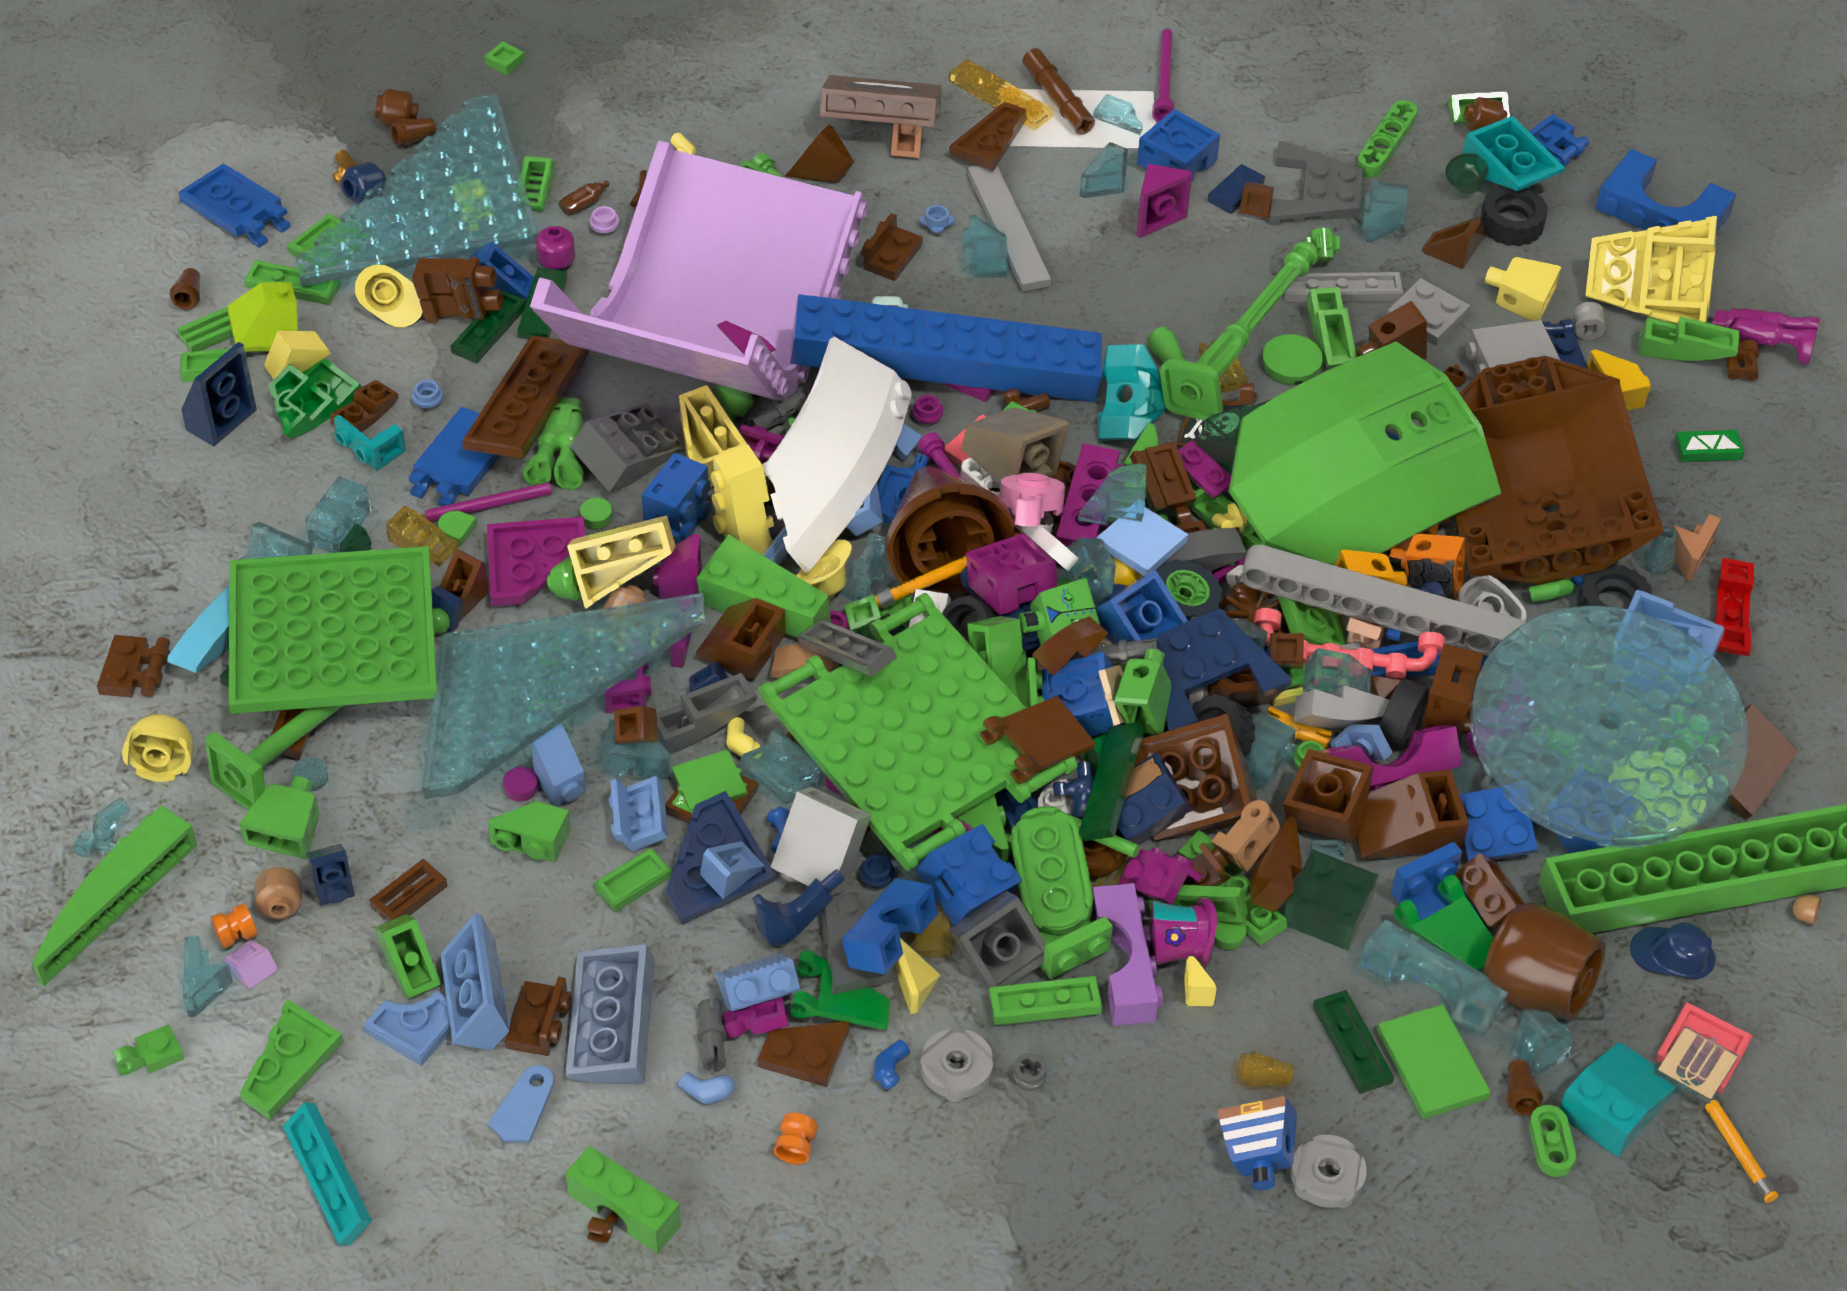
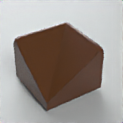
M636 706L614 710L615 744L657 742V711L655 708Z

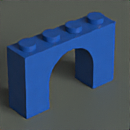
M1630 149L1600 188L1595 209L1643 230L1656 226L1661 228L1678 225L1679 222L1690 220L1691 222L1706 220V217L1717 216L1716 234L1729 218L1737 195L1709 183L1699 198L1688 206L1669 207L1661 205L1650 199L1644 192L1652 181L1657 159Z

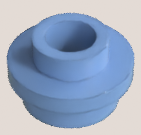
M422 380L415 385L412 391L413 403L420 408L436 407L443 400V391L435 381Z

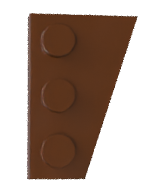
M1003 102L949 146L951 156L994 171L1027 120L1026 109Z

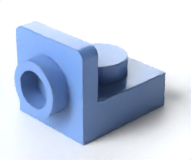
M1350 724L1331 742L1332 748L1348 744L1360 746L1370 760L1385 761L1392 754L1379 725Z

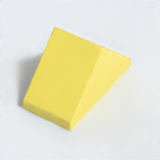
M277 331L264 367L274 380L289 363L303 373L331 353L315 331Z

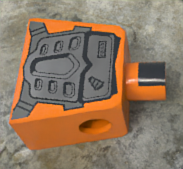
M1416 534L1413 536L1408 550L1395 547L1391 549L1389 555L1390 564L1392 567L1405 569L1407 587L1416 586L1420 588L1425 582L1435 580L1442 587L1445 598L1457 601L1458 592L1465 582V537Z

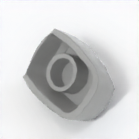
M1490 575L1470 579L1458 592L1457 601L1523 621L1526 620V610L1521 602L1503 583Z

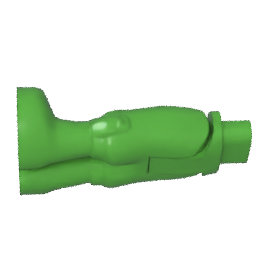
M561 397L546 421L542 434L537 438L539 448L537 453L525 464L523 476L530 485L550 482L553 455L555 451L560 449L561 451L554 467L556 483L561 488L575 490L581 486L583 470L576 461L575 452L570 448L582 429L584 410L581 408V400Z

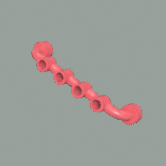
M1261 608L1255 611L1254 627L1260 630L1263 642L1270 648V633L1280 628L1281 613L1275 609ZM1436 632L1421 633L1418 640V650L1424 654L1418 659L1407 658L1402 653L1385 655L1374 653L1373 650L1368 648L1351 650L1341 648V646L1333 643L1316 645L1309 644L1304 640L1303 664L1307 662V657L1320 658V666L1322 668L1338 669L1340 661L1353 663V671L1358 674L1372 673L1373 666L1386 668L1387 677L1402 679L1406 677V671L1421 672L1430 668L1435 662L1437 655L1442 652L1445 636Z

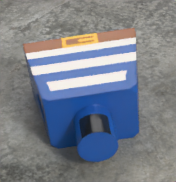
M1285 1096L1219 1109L1220 1124L1229 1157L1234 1167L1242 1176L1252 1175V1186L1254 1189L1269 1190L1275 1186L1274 1171L1290 1168L1293 1165L1297 1124L1296 1109Z

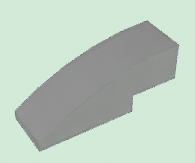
M1345 685L1328 693L1313 689L1296 697L1294 723L1321 728H1346L1350 724H1366L1382 718L1390 700Z

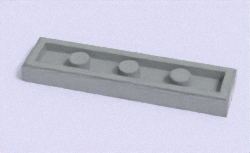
M1400 272L1307 273L1302 277L1298 276L1283 294L1284 302H1306L1310 289L1340 287L1342 301H1398L1404 292Z

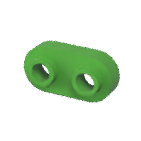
M1552 1105L1539 1106L1533 1111L1529 1122V1132L1537 1164L1549 1176H1565L1571 1172L1576 1160V1150L1567 1116L1558 1107ZM1542 1126H1548L1553 1131H1546ZM1550 1158L1558 1159L1560 1163H1555Z

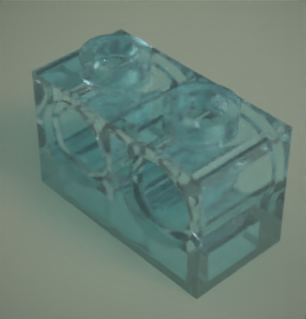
M338 476L305 518L309 544L330 553L341 552L371 513L367 486Z

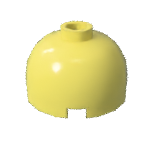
M152 714L138 720L131 726L122 748L125 764L128 766V763L136 768L135 774L154 782H169L174 780L176 775L182 772L183 775L187 773L194 754L193 737L189 729L177 718L166 714Z

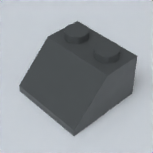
M1008 891L1003 892L948 929L965 959L988 988L1012 985L1043 964L1044 947L1047 944L1020 899Z

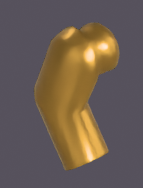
M345 149L339 150L335 154V160L339 165L337 166L338 170L333 173V179L340 185L344 172L349 167L357 165Z

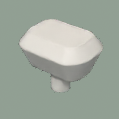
M1239 565L1227 573L1226 579L1232 589L1236 583L1242 581L1243 565Z

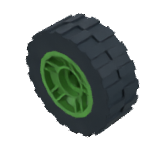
M1176 559L1172 562L1167 561L1162 567L1159 566L1156 571L1188 621L1219 608L1222 601V588L1219 586L1218 579L1212 575L1210 570H1206L1202 567L1203 565L1195 564L1190 560L1180 561Z

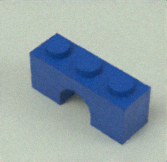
M896 878L842 938L848 967L886 975L903 955L899 933L913 932L921 934L938 915L933 886L931 884Z

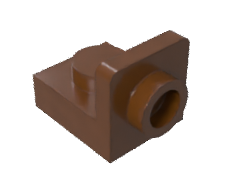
M1203 843L1199 846L1202 853L1191 860L1194 863L1192 869L1203 877L1200 882L1185 879L1183 885L1220 886L1230 879V876L1224 869L1229 863L1217 847L1211 851Z

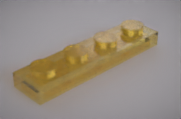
M966 59L949 72V81L995 109L1003 102L1025 108L1027 120L1023 125L1034 131L1053 117V109L969 59Z

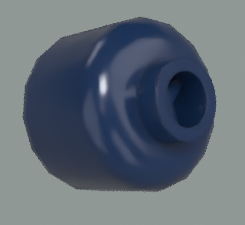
M365 162L349 167L344 172L341 188L344 195L357 204L367 203L380 198L384 194L387 181L386 175L376 164Z

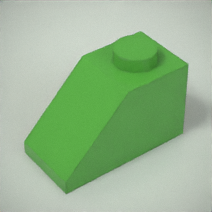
M997 616L968 623L969 645L1005 683L1023 652L1020 619Z
M405 914L374 927L386 961L408 999L441 985L424 938L414 917Z

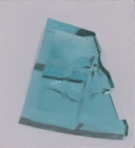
M1131 464L1111 471L1080 510L1078 520L1105 525L1108 524L1109 517L1142 522L1145 507L1147 465Z

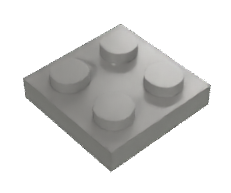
M1420 278L1388 309L1387 314L1412 301L1427 320V342L1437 346L1469 314L1471 305Z

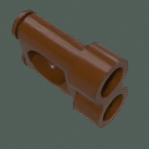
M1739 341L1737 355L1725 358L1729 379L1746 378L1749 381L1758 379L1757 358L1759 356V348L1756 341ZM1739 362H1744L1745 368H1741Z

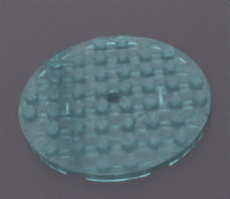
M1581 606L1561 609L1541 615L1516 628L1494 648L1485 661L1478 676L1471 705V730L1479 759L1488 776L1493 777L1503 789L1505 798L1530 819L1555 833L1570 839L1576 836L1596 841L1598 846L1630 848L1656 845L1682 836V833L1699 824L1703 825L1720 810L1732 794L1743 771L1748 751V725L1743 703L1731 678L1711 653L1695 639L1662 620L1636 611L1616 607ZM1607 716V719L1614 721L1619 726L1616 729H1607L1602 726L1600 721Z

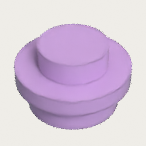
M601 206L593 211L590 217V226L596 232L609 233L618 228L619 217L611 207Z

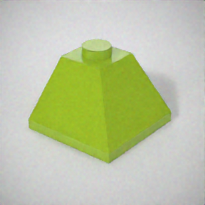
M261 282L227 307L234 343L240 342L244 344L245 352L270 351L277 331H298L297 302L292 282Z

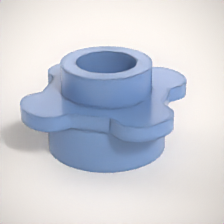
M942 205L928 207L925 215L919 219L921 225L927 226L935 234L942 233L945 227L953 225L955 221L954 217L949 215L948 209Z

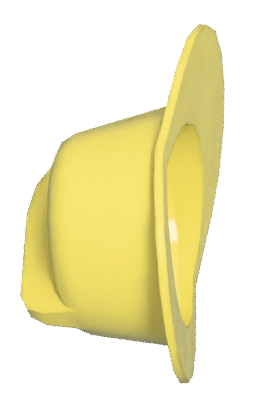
M372 265L365 268L358 275L355 282L357 299L365 309L394 327H407L414 324L421 317L423 311L414 284L399 272L386 265Z
M835 540L810 571L804 573L801 569L796 576L828 595L830 601L847 584L845 563L852 551L851 543L846 540Z

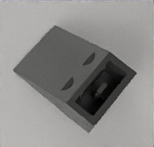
M645 403L587 421L570 448L605 488L611 492L631 485L667 462L674 452L679 454L684 451L685 446L678 439L676 433L669 429L659 418L657 412Z

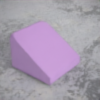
M253 940L248 941L223 959L225 965L248 988L254 987L277 970L269 950Z

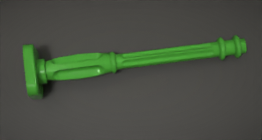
M1299 242L1295 244L1293 251L1285 256L1283 268L1235 324L1227 326L1225 331L1204 352L1197 363L1176 358H1169L1160 367V377L1164 404L1168 410L1178 415L1208 422L1218 419L1223 412L1219 377L1234 362L1243 347L1248 344L1251 332L1296 278L1306 275L1309 272L1310 266L1315 265L1318 260V251L1313 243Z

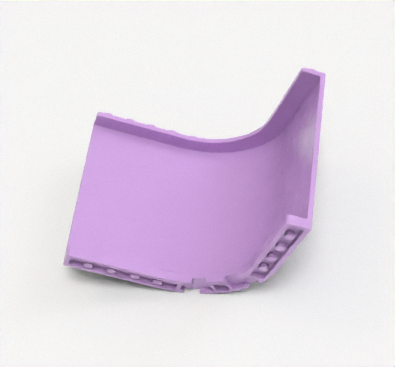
M659 140L619 262L609 283V289L612 291L608 298L601 297L591 309V315L583 314L552 280L540 277L530 308L566 344L782 401L791 395L801 382L805 383L807 381L810 366L790 364L798 294L834 299L841 298L842 288L840 284L842 277H846L849 273L851 260L848 258L851 249H855L860 236L858 231L860 220H865L869 204L866 202L867 200L863 192L856 191L854 196L677 151L670 143ZM728 321L755 333L750 336L745 355L717 327V324ZM758 335L768 340L776 350L770 352Z

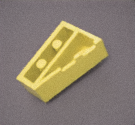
M705 385L679 395V405L687 458L708 466V480L711 482L710 487L714 486L711 480V473L714 472L713 458L743 447L747 443L709 387Z
M745 445L713 458L714 472L711 473V480L715 494H712V502L715 507L713 523L719 534L723 533L725 537L729 534L763 555L774 541L769 534V528L774 526L773 517H766L764 502L769 501L763 465L749 445Z

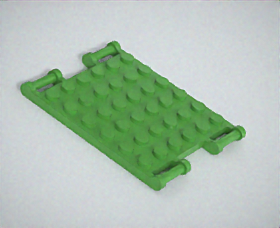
M927 593L919 595L915 598L914 603L886 619H877L869 624L873 637L879 643L892 647L897 656L895 660L872 677L845 665L829 673L820 657L813 655L806 659V664L773 683L766 682L758 687L763 701L852 806L871 814L868 826L907 871L918 866V861L926 857L931 851L966 833L963 824L956 818L957 816L1004 788L1018 802L1022 803L1029 799L1031 793L1063 773L1068 775L1078 768L1075 758L1072 757L1043 769L1025 783L1017 784L1010 773L1012 770L1018 769L1014 764V760L1022 756L1006 735L991 745H986L979 735L980 732L987 730L983 722L988 717H1005L1026 707L935 607L932 598ZM921 613L926 617L895 636L889 633ZM810 676L816 679L813 683L783 700L778 696ZM939 827L944 829L912 849L907 847Z

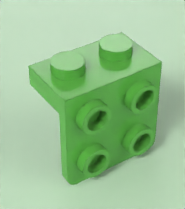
M1104 916L1094 922L1089 918L1081 928L1064 935H1051L1039 931L1047 944L1044 947L1043 964L1040 965L1047 977L1051 980L1109 951L1113 930L1112 924Z

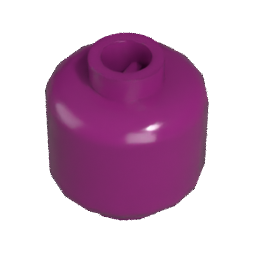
M551 226L538 233L535 241L538 261L543 267L563 270L572 264L576 254L573 234L568 229L561 226Z

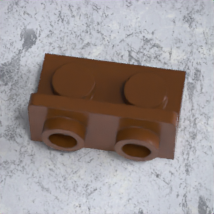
M890 213L884 222L881 221L879 223L876 233L871 239H867L862 247L861 255L864 256V270L896 281L922 247L923 237L897 227V215Z
M1481 853L1455 873L1463 890L1486 924L1491 928L1502 922L1512 909L1519 905H1525L1498 863Z
M558 976L555 986L530 981L524 982L505 1040L506 1049L549 1056L553 1043L558 1044L561 1037L562 1022H560L562 1013H568L571 1005L572 992L567 991L566 978Z

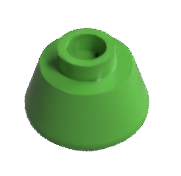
M721 385L713 389L714 396L732 421L736 422L737 416L744 417L754 404L752 394Z
M567 557L552 567L547 577V584L550 591L555 593L557 597L578 601L582 599L571 557Z

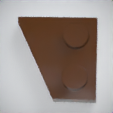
M843 1021L771 1030L759 1055L758 1067L827 1087L849 1034L850 1023Z

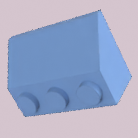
M474 913L440 953L453 1044L493 1050L503 1037L508 1034L510 1019L506 1013L505 988L502 986L501 960L497 954L496 941L481 914Z

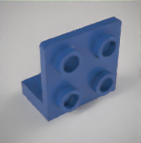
M1452 842L1398 868L1391 890L1392 896L1399 904L1405 900H1411L1417 909L1420 920L1451 904L1440 894L1437 886L1445 877L1452 874L1455 875L1462 854L1460 848L1455 842ZM1463 890V892H1464L1466 898L1468 899V901L1470 902V904L1472 905V907L1474 908V910L1476 911V913L1478 914V916H1479L1480 919L1482 920V919H1483L1482 916L1480 915V913L1478 912V910L1476 909V907L1473 905V903L1471 902V900L1469 899V897L1467 896V894H1466L1465 891Z

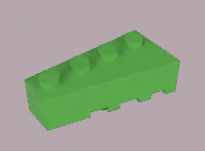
M729 534L697 577L700 604L725 612L727 607L758 598L785 609L787 635L797 638L821 619L831 622L828 595Z

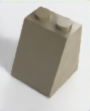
M1013 407L967 424L961 450L1000 484L1004 477L1022 473H1038L1050 477L1057 474L1070 423L1063 419Z

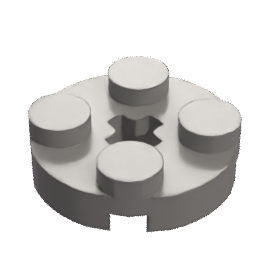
M952 1029L940 1031L929 1038L923 1047L920 1061L922 1078L926 1085L935 1093L945 1096L950 1102H961L965 1097H971L979 1093L988 1085L993 1074L992 1050L985 1039L973 1031L964 1030V1033H952ZM962 1059L965 1062L963 1063V1068L954 1069L950 1067L949 1060L960 1061Z
M1319 1135L1313 1137V1140L1304 1146L1302 1143L1294 1153L1293 1165L1290 1169L1296 1195L1302 1200H1307L1321 1207H1349L1362 1192L1366 1180L1367 1166L1363 1156L1360 1158L1359 1154L1354 1151L1355 1146L1351 1142L1335 1135ZM1326 1165L1333 1166V1172L1338 1175L1326 1177L1319 1170H1324Z

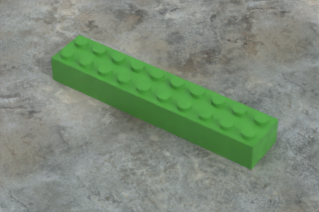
M1847 804L1545 858L1538 883L1550 909L1566 916L1590 933L1847 887Z

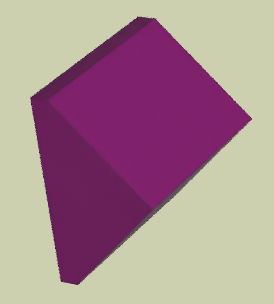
M1148 164L1140 194L1136 232L1139 238L1187 218L1192 173L1190 171Z

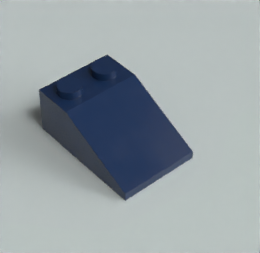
M240 342L236 343L194 379L181 408L186 431L212 446H216L257 410L244 344Z

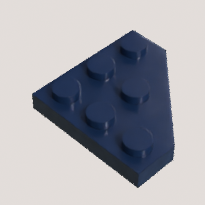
M726 791L695 805L673 874L666 889V898L682 925L775 881L776 874L770 868V864ZM742 841L765 866L729 896L722 899L700 875L703 853L707 848Z

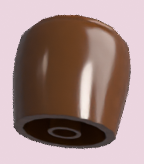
M1537 903L1519 905L1511 910L1497 930L1485 961L1484 981L1493 995L1508 1004L1526 1011L1571 1021L1582 1011L1595 988L1603 967L1606 944L1566 916Z

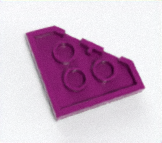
M584 517L487 524L491 606L524 604L547 584V577L552 567L565 558L570 557L567 546L572 539L585 536Z

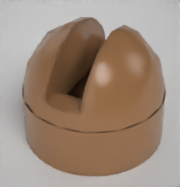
M1813 895L1798 897L1793 904V913L1797 919L1815 924L1820 909L1821 897Z

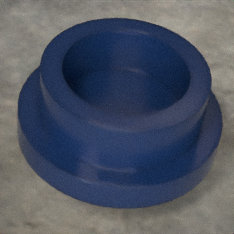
M875 854L869 856L860 867V878L869 887L883 888L894 879V866L883 855Z

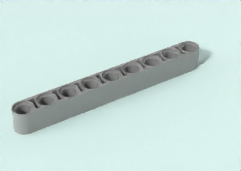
M1254 545L1247 551L1241 580L1245 585L1253 589L1416 636L1424 632L1440 633L1445 636V644L1482 653L1485 656L1506 662H1520L1526 657L1531 628L1528 623L1521 619L1264 545Z

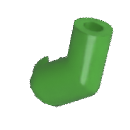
M1570 577L1531 586L1529 590L1532 603L1568 596L1574 589V583L1571 582Z

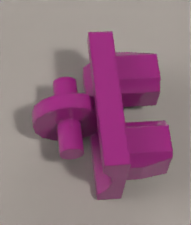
M742 425L739 429L740 435L752 449L761 464L766 463L786 436V433L783 435L768 432L766 428L757 425L753 427Z

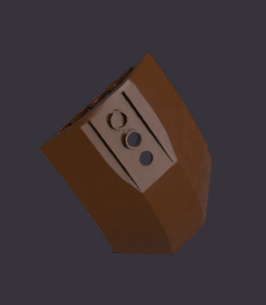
M1544 355L1483 369L1459 393L1482 426L1501 490L1499 496L1455 516L1459 536L1465 537V560L1469 575H1490L1497 579L1542 584L1598 572L1664 533L1636 444L1620 379ZM1548 505L1559 506L1557 511L1551 513L1542 510Z

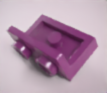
M1152 847L1151 851L1140 848L1138 855L1135 858L1131 857L1126 865L1118 885L1134 883L1137 894L1172 905L1185 879L1200 882L1203 876L1192 869L1194 863L1183 856L1175 854L1174 858H1171L1169 854L1155 847Z

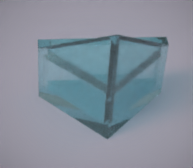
M1109 142L1081 174L1080 197L1091 198L1124 192L1128 156L1127 148Z

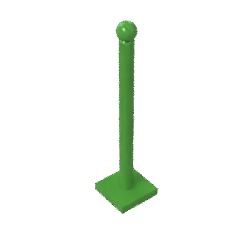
M440 608L433 609L434 636L435 634L446 632L450 626L447 613ZM344 705L306 708L247 754L213 731L205 737L211 783L249 811L265 790L263 767Z

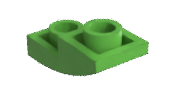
M1238 873L1221 884L1220 887H1242L1248 911L1244 921L1247 929L1246 933L1259 945H1262L1287 929V918L1278 911L1273 912L1252 904L1250 893L1251 881L1241 873Z

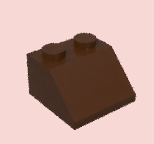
M1308 749L1283 802L1286 820L1290 816L1296 818L1297 829L1352 844L1365 816L1373 766Z

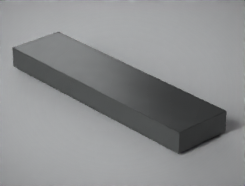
M823 619L816 622L797 637L801 647L870 677L897 658L892 647Z

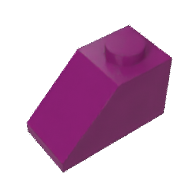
M693 534L675 545L676 547L673 552L661 560V566H655L653 584L654 586H659L660 599L680 601L681 595L692 596L694 602H699L697 577L702 571L700 535Z

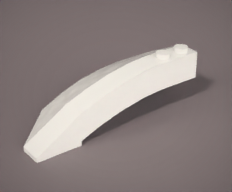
M836 337L829 340L818 376L799 415L770 459L762 464L765 476L772 481L776 492L771 494L777 519H784L788 536L783 537L786 550L804 573L814 567L853 519L866 496L870 494L894 450L912 395L909 385L904 380H901L894 370Z

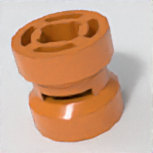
M245 903L235 906L230 913H218L210 916L213 929L223 950L234 946L235 941L239 940V938L248 940L257 936L256 927Z
M787 1113L784 1115L780 1126L782 1135L776 1139L773 1149L775 1156L790 1164L800 1165L807 1163L812 1150L810 1142L815 1139L818 1129L817 1122L813 1118L801 1113Z

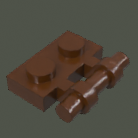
M114 635L97 684L99 695L132 698L135 688L139 687L143 696L152 697L155 689L159 688L163 679L161 670L163 665L168 663L170 640L165 637H159L156 645L149 648L146 637ZM143 664H149L148 669L141 672Z

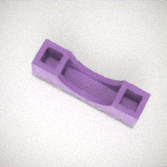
M1134 883L1092 887L1094 903L1091 914L1093 922L1106 916L1113 926L1111 941L1123 949L1129 960L1125 967L1109 976L1107 998L1112 1024L1114 1026L1155 1022L1157 1007L1163 1006V995L1161 986H1155L1153 977L1157 975L1155 956H1149L1147 947L1151 945L1149 927L1142 924L1141 918L1145 916L1143 897H1137Z

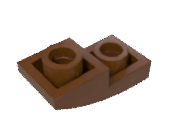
M374 380L354 391L353 402L331 413V424L334 425L333 418L340 415L362 433L397 401L399 394L378 380Z
M1089 616L1057 632L1032 655L1051 674L1055 675L1061 668L1067 665L1076 651L1086 658L1092 650L1100 645L1108 632Z

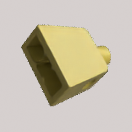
M1515 257L1512 259L1507 271L1490 266L1485 283L1499 288L1496 300L1499 306L1530 321L1541 320L1556 290L1561 266Z

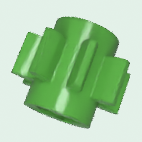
M1330 228L1311 230V237H1305L1304 242H1311L1317 247V262L1334 260V254H1338L1339 250H1341L1340 236H1333V230Z

